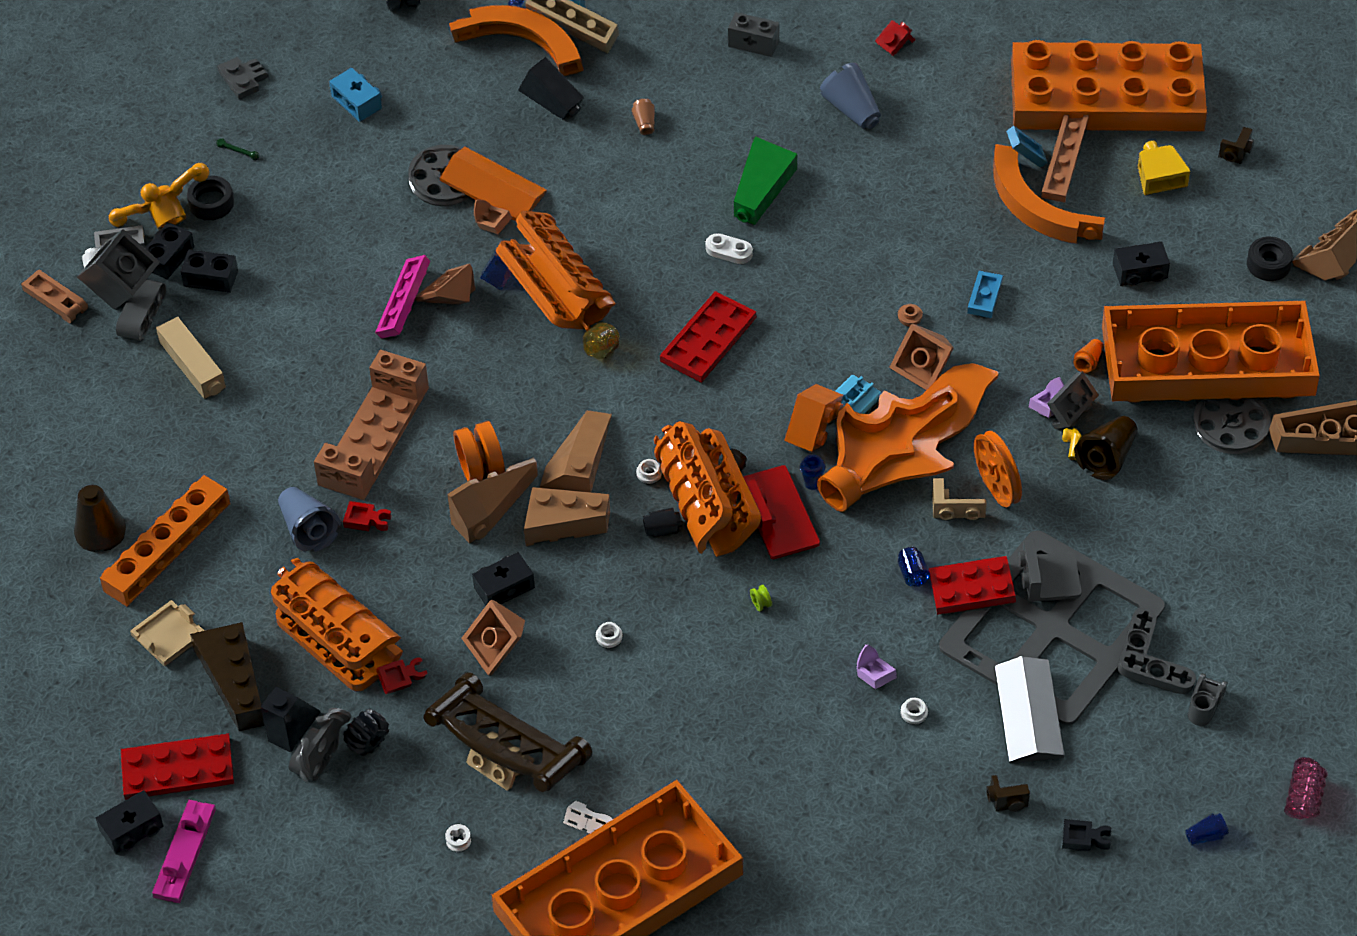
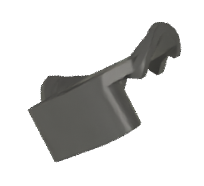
M331 708L326 715L317 717V725L322 726L320 730L311 728L306 736L301 739V743L290 759L289 770L301 775L304 782L309 780L316 781L318 779L317 774L322 773L332 758L331 753L336 752L339 744L340 728L350 721L351 714L340 708Z

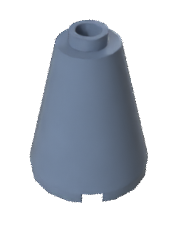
M848 63L842 66L844 68L843 71L837 73L835 70L820 86L821 95L861 128L867 127L871 129L879 123L881 113L858 64Z
M297 487L287 488L280 494L278 504L292 541L302 552L312 549L314 552H317L329 546L338 535L336 530L338 524L339 526L341 525V521L333 509Z

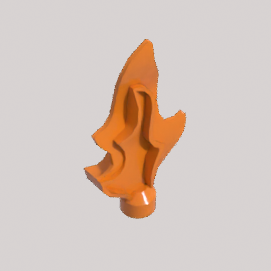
M974 363L957 365L942 374L921 396L914 399L899 398L884 390L879 396L878 408L870 414H859L847 403L839 411L836 422L837 465L817 480V487L822 498L835 510L843 512L858 501L861 495L902 480L933 476L953 469L954 462L944 458L936 450L938 444L957 435L970 424L975 417L986 389L998 379L999 373Z

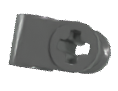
M1201 673L1194 693L1191 696L1188 718L1191 723L1198 726H1205L1210 723L1224 697L1228 682L1223 681L1221 683L1207 678L1206 674Z

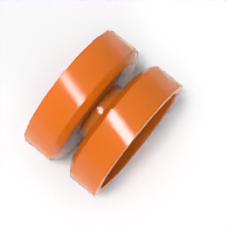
M490 421L476 424L474 435L467 427L453 432L458 459L467 482L473 479L482 481L484 470L487 475L492 472H496L498 475L505 472L501 447Z

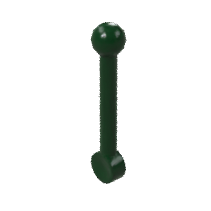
M222 138L216 141V145L219 148L225 147L250 156L252 160L259 158L257 151L250 152L226 143L225 139Z

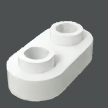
M713 234L706 239V252L712 257L736 264H744L752 259L753 248L747 241L723 234Z

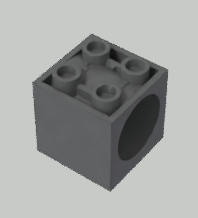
M122 229L102 245L77 278L111 308L116 309L137 292L160 261Z

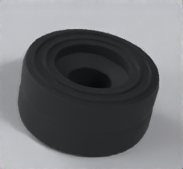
M1272 236L1261 237L1255 240L1249 248L1247 257L1248 270L1252 275L1261 280H1280L1290 272L1293 260L1292 249L1287 242L1280 238ZM1265 256H1272L1276 261L1268 262L1263 258Z

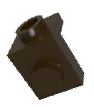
M1243 127L1236 143L1223 139L1220 143L1218 157L1228 162L1241 164L1246 153L1250 154L1252 152L1255 140L1251 139L1253 129Z
M997 775L991 776L990 786H986L989 803L994 802L996 811L1010 810L1016 812L1024 807H1028L1030 797L1028 784L1000 788Z

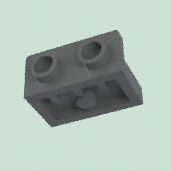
M1083 371L1076 372L1047 403L1057 418L1052 424L1055 429L1073 427L1078 422L1077 418L1082 413L1088 411L1093 406L1092 402L1099 396Z

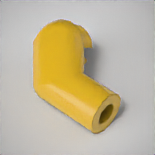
M1065 428L1062 440L1064 442H1071L1068 458L1076 460L1074 448L1082 435L1076 428Z

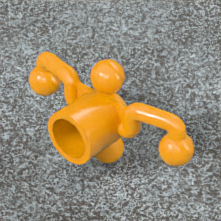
M196 163L171 184V187L168 185L157 187L153 183L145 184L140 192L145 203L113 209L108 217L109 222L115 227H121L127 223L128 216L150 212L158 230L162 229L167 222L174 225L179 224L187 216L177 196L182 193L183 186L191 179L197 182L205 181L209 176V168L204 163Z

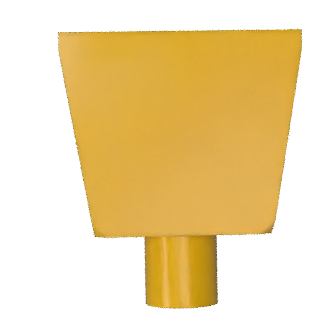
M1149 141L1144 144V150L1139 153L1138 170L1144 195L1188 186L1190 170L1173 146L1158 147L1156 141Z

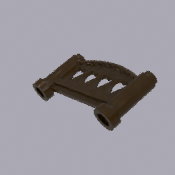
M469 672L460 676L456 680L455 686L428 707L423 716L424 721L429 726L434 727L443 724L461 742L484 758L506 769L534 778L533 784L540 792L551 790L577 765L585 764L593 754L590 744L584 738L575 736L563 745L492 702L487 701L480 696L483 692V685L480 679ZM473 713L477 715L476 724L473 726H469L463 720L456 718L457 716ZM494 726L499 728L498 737L495 739L488 738L485 733L478 731L479 729ZM520 740V750L517 752L510 751L507 746L500 745V742ZM542 753V763L539 765L532 764L529 759L522 758V755Z

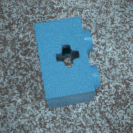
M353 68L348 69L329 81L331 96L359 122L382 109V95L379 89L370 85L364 75L358 74Z

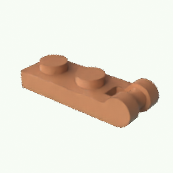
M37 270L21 284L23 291L59 314L69 324L76 319V315L79 312L83 313L88 309L87 303L81 297L41 270ZM69 303L72 304L70 308L66 307Z

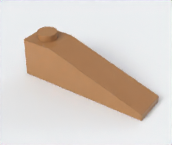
M594 411L585 412L546 465L540 488L592 492L612 414Z
M532 458L509 466L504 473L499 475L496 472L488 474V479L482 481L477 479L470 480L448 493L451 524L469 544L476 539L484 538L538 476L537 461Z

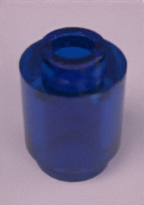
M907 547L899 552L898 565L905 583L914 587L924 585L930 577V572L922 552L918 551L916 547Z

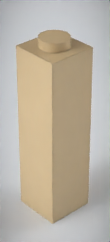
M179 317L156 328L160 344L204 399L211 395H217L222 389L226 388L223 372Z

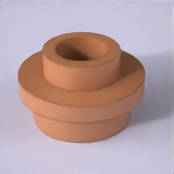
M906 304L898 310V319L905 326L917 325L922 320L923 312L917 305Z

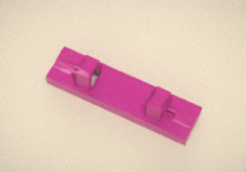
M188 800L154 886L153 898L180 903L216 811L215 805ZM186 827L196 829L197 832L186 830Z

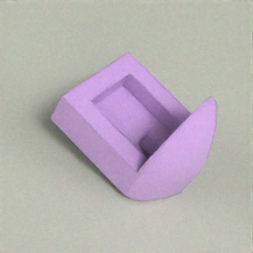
M1054 378L1048 383L1044 391L1030 398L1029 408L1037 411L1042 416L1048 418L1053 416L1054 414L1047 403L1064 386L1061 378Z
M865 645L857 660L858 677L874 689L896 679V669L879 658L878 652L872 646Z

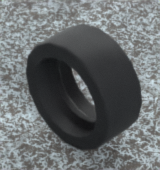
M208 176L205 181H194L187 190L190 211L199 219L216 220L223 218L230 213L234 206L231 185L222 177ZM209 191H217L224 194L220 201L213 204H202L196 201L200 195Z

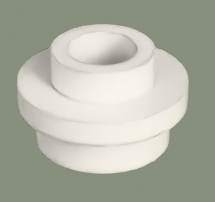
M653 459L643 460L636 470L638 479L647 484L657 482L662 476L661 466Z
M613 622L603 623L596 631V640L603 647H615L622 641V630Z
M910 698L901 706V716L910 724H919L927 718L928 708L919 698ZM916 710L919 713L914 714L910 713V711Z

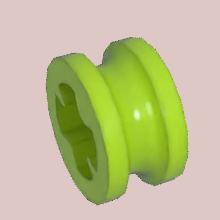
M760 585L758 590L755 588L750 589L751 600L758 611H762L764 606L767 608L772 606L770 594L764 585Z

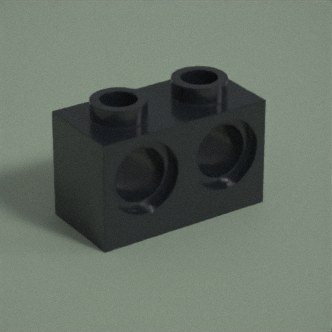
M167 222L162 229L157 231L153 240L144 248L160 261L152 273L168 280L185 260L188 250H193L195 246L192 232Z
M188 250L180 271L183 286L231 293L238 273L236 256Z

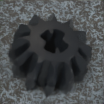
M368 709L365 712L362 711L356 718L353 717V721L347 725L348 728L343 733V741L351 751L361 756L366 755L368 752L372 753L389 733V723L386 721V718L375 710Z

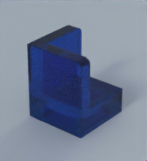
M495 250L483 268L480 278L501 290L512 272Z

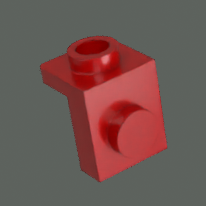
M892 20L875 42L894 56L907 40L913 43L916 39L910 34L913 30L905 23L901 22L899 25Z

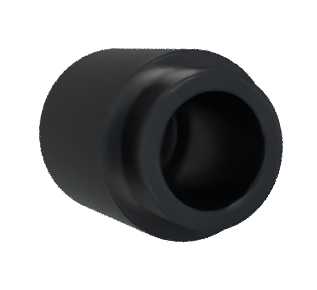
M674 508L649 512V515L643 516L646 536L653 535V538L678 533V528L682 527L680 512H675Z

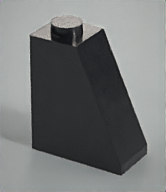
M546 57L529 69L518 89L519 92L562 120L568 115L570 117L575 116L581 110L580 104L584 99L581 93Z
M278 687L274 688L261 705L268 742L289 752H292L321 713L319 709Z

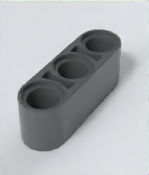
M145 280L137 292L128 299L116 325L117 336L139 341L144 339L142 336L146 335L153 321L151 318L155 317L162 303L161 298L164 299L166 295L165 283Z

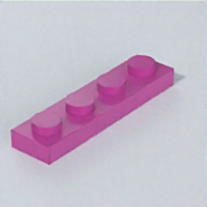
M426 255L406 259L375 332L381 339L399 335L403 330V325L411 311V306L419 292V287L430 264V260Z

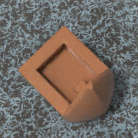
M475 200L474 218L479 228L499 234L512 219L510 212L491 206L485 200Z

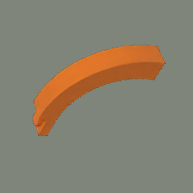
M506 5L469 9L471 17L449 23L454 42L491 34L515 35L538 44L548 52L563 76L584 71L578 50L567 33L549 18L529 9Z
M995 144L993 164L995 185L1004 204L1020 221L1039 233L1065 242L1076 244L1077 237H1084L1089 240H1102L1104 217L1068 212L1054 207L1039 198L1022 178L1018 166L1019 153L1012 146Z

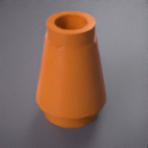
M1092 339L1087 345L1076 352L1073 361L1075 368L1084 373L1095 370L1104 349V344L1098 339Z

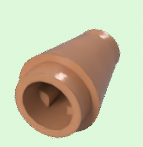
M649 99L635 101L632 113L642 135L652 134L654 132L655 106Z

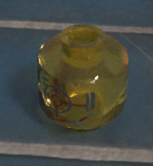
M603 322L594 325L583 335L584 351L587 355L596 359L606 358L619 346V333L617 329Z

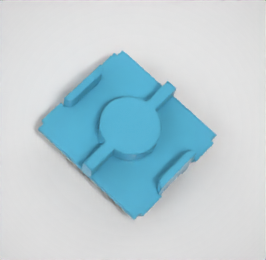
M851 375L835 391L843 394L841 401L843 407L848 403L859 414L869 413L882 394L881 391L874 388V383H868L863 380L862 376L858 378L855 375Z

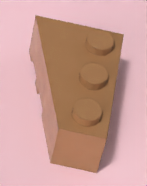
M532 487L524 526L526 546L547 540L554 542L558 541L559 538L571 536L578 538L607 533L610 517L609 494Z

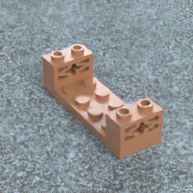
M379 350L369 367L372 388L339 444L334 446L324 443L314 460L318 486L365 500L429 389L425 363L384 350Z

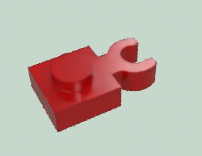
M349 501L343 519L344 528L369 531L370 526H375L380 531H387L388 522L381 520H391V511L387 509L375 511V505Z
M414 658L407 666H405L403 659L378 667L376 672L385 695L410 687L412 684L410 678L414 680L423 679L427 675V671L417 672L414 666L421 664L422 658Z

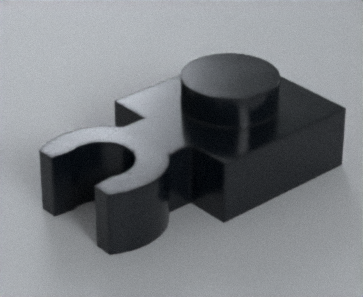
M1064 819L1062 849L1090 851L1091 844L1103 850L1110 849L1111 840L1102 839L1101 836H1111L1112 828L1100 826L1097 829H1093L1092 821Z

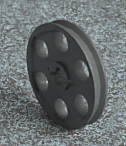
M436 145L422 150L412 159L408 170L409 185L418 198L437 206L454 205L469 198V196L462 192H453L451 186L440 181V177L450 161L448 158L461 150V147ZM432 157L437 159L435 163H427L425 159ZM417 174H424L427 176L423 180H418L414 178ZM431 189H438L440 190V193L437 195H431L428 193V191Z
M1231 398L1201 399L1194 411V424L1199 437L1206 445L1219 452L1240 454L1257 448L1264 441L1269 432L1271 418L1268 409L1258 398H1241L1239 400L1243 402V405L1240 407L1232 406L1229 402L1232 400ZM1214 404L1219 407V410L1211 412L1205 406ZM1252 413H1258L1263 417V419L1255 421L1252 420L1249 417V415ZM1236 418H1237L1236 423H1235V422H1231V423H1228V424H1227V420H1228V419H1229V420H1233V419H1236ZM1208 423L1213 425L1214 429L1206 431L1201 428V425ZM1252 432L1255 433L1258 436V438L1255 440H1250L1245 437V434ZM1222 438H1230L1234 443L1226 445L1220 440Z

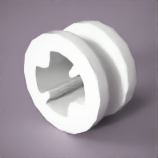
M456 824L447 829L445 835L446 844L449 849L455 852H462L470 846V831L466 826ZM460 834L463 835V840L458 839L456 842H454L453 836L458 837Z

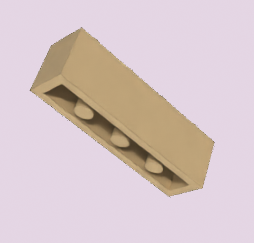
M526 0L525 2L526 9L549 18L566 33L606 53L610 51L619 35L616 23L570 0Z

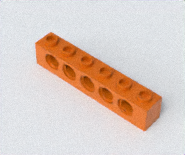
M205 475L197 482H194L189 490L181 498L175 500L172 507L164 515L159 516L155 523L145 533H142L137 541L128 550H125L111 567L104 570L100 577L103 592L127 607L230 504L228 490Z

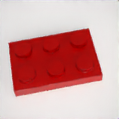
M1007 556L929 568L937 615L1016 602Z

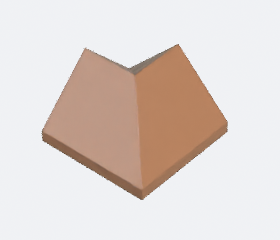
M466 264L447 270L415 297V300L417 302L458 305L469 302L470 294L475 291L472 266Z
M911 324L889 368L927 390L939 378L954 347L943 335L916 324Z
M490 600L461 639L487 675L490 676L496 671L522 636L525 620L495 600Z

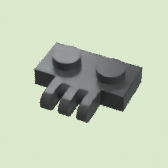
M236 57L217 66L218 72L238 99L260 91L257 82L269 76L257 59L242 63Z

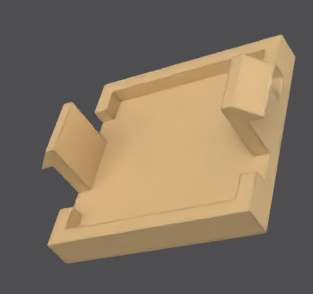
M171 600L130 630V632L145 649L163 666H166L193 646L190 634L205 630L194 623L192 616L195 613L186 605L178 606Z

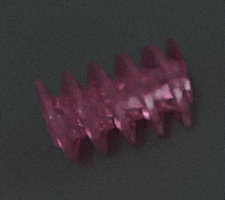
M1302 757L1298 758L1294 763L1284 808L1285 814L1291 818H1314L1320 814L1319 807L1322 805L1321 798L1324 795L1323 789L1326 786L1325 779H1327L1328 772L1316 760Z

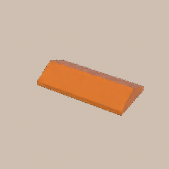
M463 147L452 156L440 177L441 182L475 200H485L491 206L508 210L514 221H516L521 211H532L547 192L541 186L467 147Z

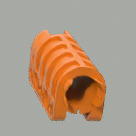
M681 421L673 426L667 425L661 429L665 434L660 440L658 436L654 437V444H656L654 455L656 460L661 463V471L666 481L670 483L669 487L674 499L679 502L678 508L683 519L688 522L687 528L700 554L704 552L707 548L708 540L716 557L733 552L757 529L761 521V515L722 432L710 428L700 433L692 424ZM722 454L723 461L720 465H718L719 457ZM741 493V501L737 504V496Z
M298 558L292 559L291 562L296 568L289 572L283 566L277 573L281 579L271 588L273 603L278 607L275 613L277 624L353 691H363L379 679L376 672L378 667L400 659L403 650L395 643L401 637L381 619H378L366 606L357 601L351 593L342 588L330 575L321 570L316 563H302ZM286 614L290 616L294 620L295 624L293 625V621L290 618H283V615ZM303 629L309 635L300 636L298 632ZM317 642L328 649L331 654L328 656V652L324 648L318 650ZM338 659L344 666L336 667L333 663ZM369 663L374 664L371 668L365 667ZM353 670V673H354L357 677L363 676V680H361V681H360L359 679H355V680H354V679H353V674H352L350 671Z

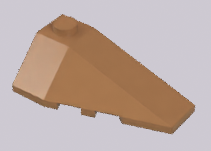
M1354 210L1335 225L1336 229L1321 235L1318 238L1321 242L1313 248L1309 245L1293 259V265L1323 280L1334 277L1338 280L1348 275V270L1357 260V210Z

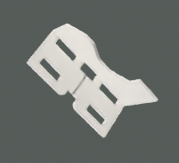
M575 801L567 807L563 823L579 830L587 829V833H592L604 825L596 822V819L606 823L613 819L605 814L592 812L586 808L587 805ZM571 809L580 812L581 815L571 812ZM585 814L592 816V820L586 818ZM568 820L574 821L578 824L574 825L572 823H569Z

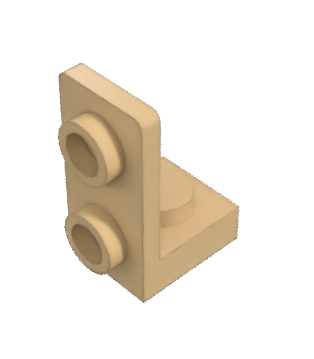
M933 478V518H941L943 520H950L952 518H967L969 520L985 518V499H949V489H944V478Z

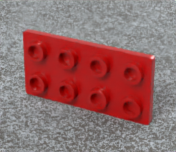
M785 465L743 476L760 511L761 521L757 528L772 560L820 546V540Z

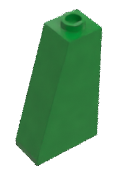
M755 137L734 198V217L741 222L755 225L797 170L798 154Z

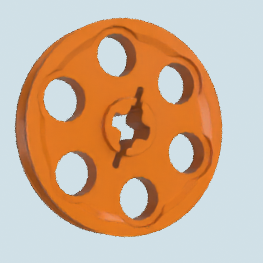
M987 431L984 435H977L974 440V454L983 482L1001 506L1009 507L1012 503H1019L1022 498V484L1016 463L1008 447L1001 437L993 431Z

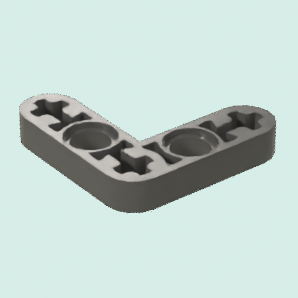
M1138 608L1133 613L1118 662L1119 672L1126 678L1179 694L1189 693L1196 682L1195 673L1191 669L1147 655L1157 617L1149 608ZM1141 618L1147 619L1144 630L1139 629ZM1132 638H1139L1144 642V646L1135 647L1131 644L1130 640ZM1129 661L1134 662L1133 668L1128 667ZM1146 665L1144 672H1141L1142 666ZM1159 668L1163 671L1164 676L1154 677L1150 673V669ZM1170 673H1172L1171 681L1167 680ZM1181 677L1186 678L1185 684L1180 683Z

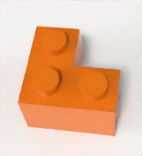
M817 384L799 393L784 441L811 452L823 446L828 436V433L825 432L827 424L838 418V413L843 408V403H841L843 394Z

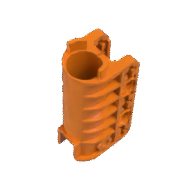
M521 211L516 218V223L518 224L516 227L530 244H519L515 239L510 241L503 240L496 248V253L551 323L560 328L585 329L588 334L594 335L595 332L590 325L602 320L608 314L611 307L616 304L612 295L608 291L603 290L600 280L593 277L592 270L588 266L583 265V259L579 254L573 252L572 245L558 229L552 215L541 212Z

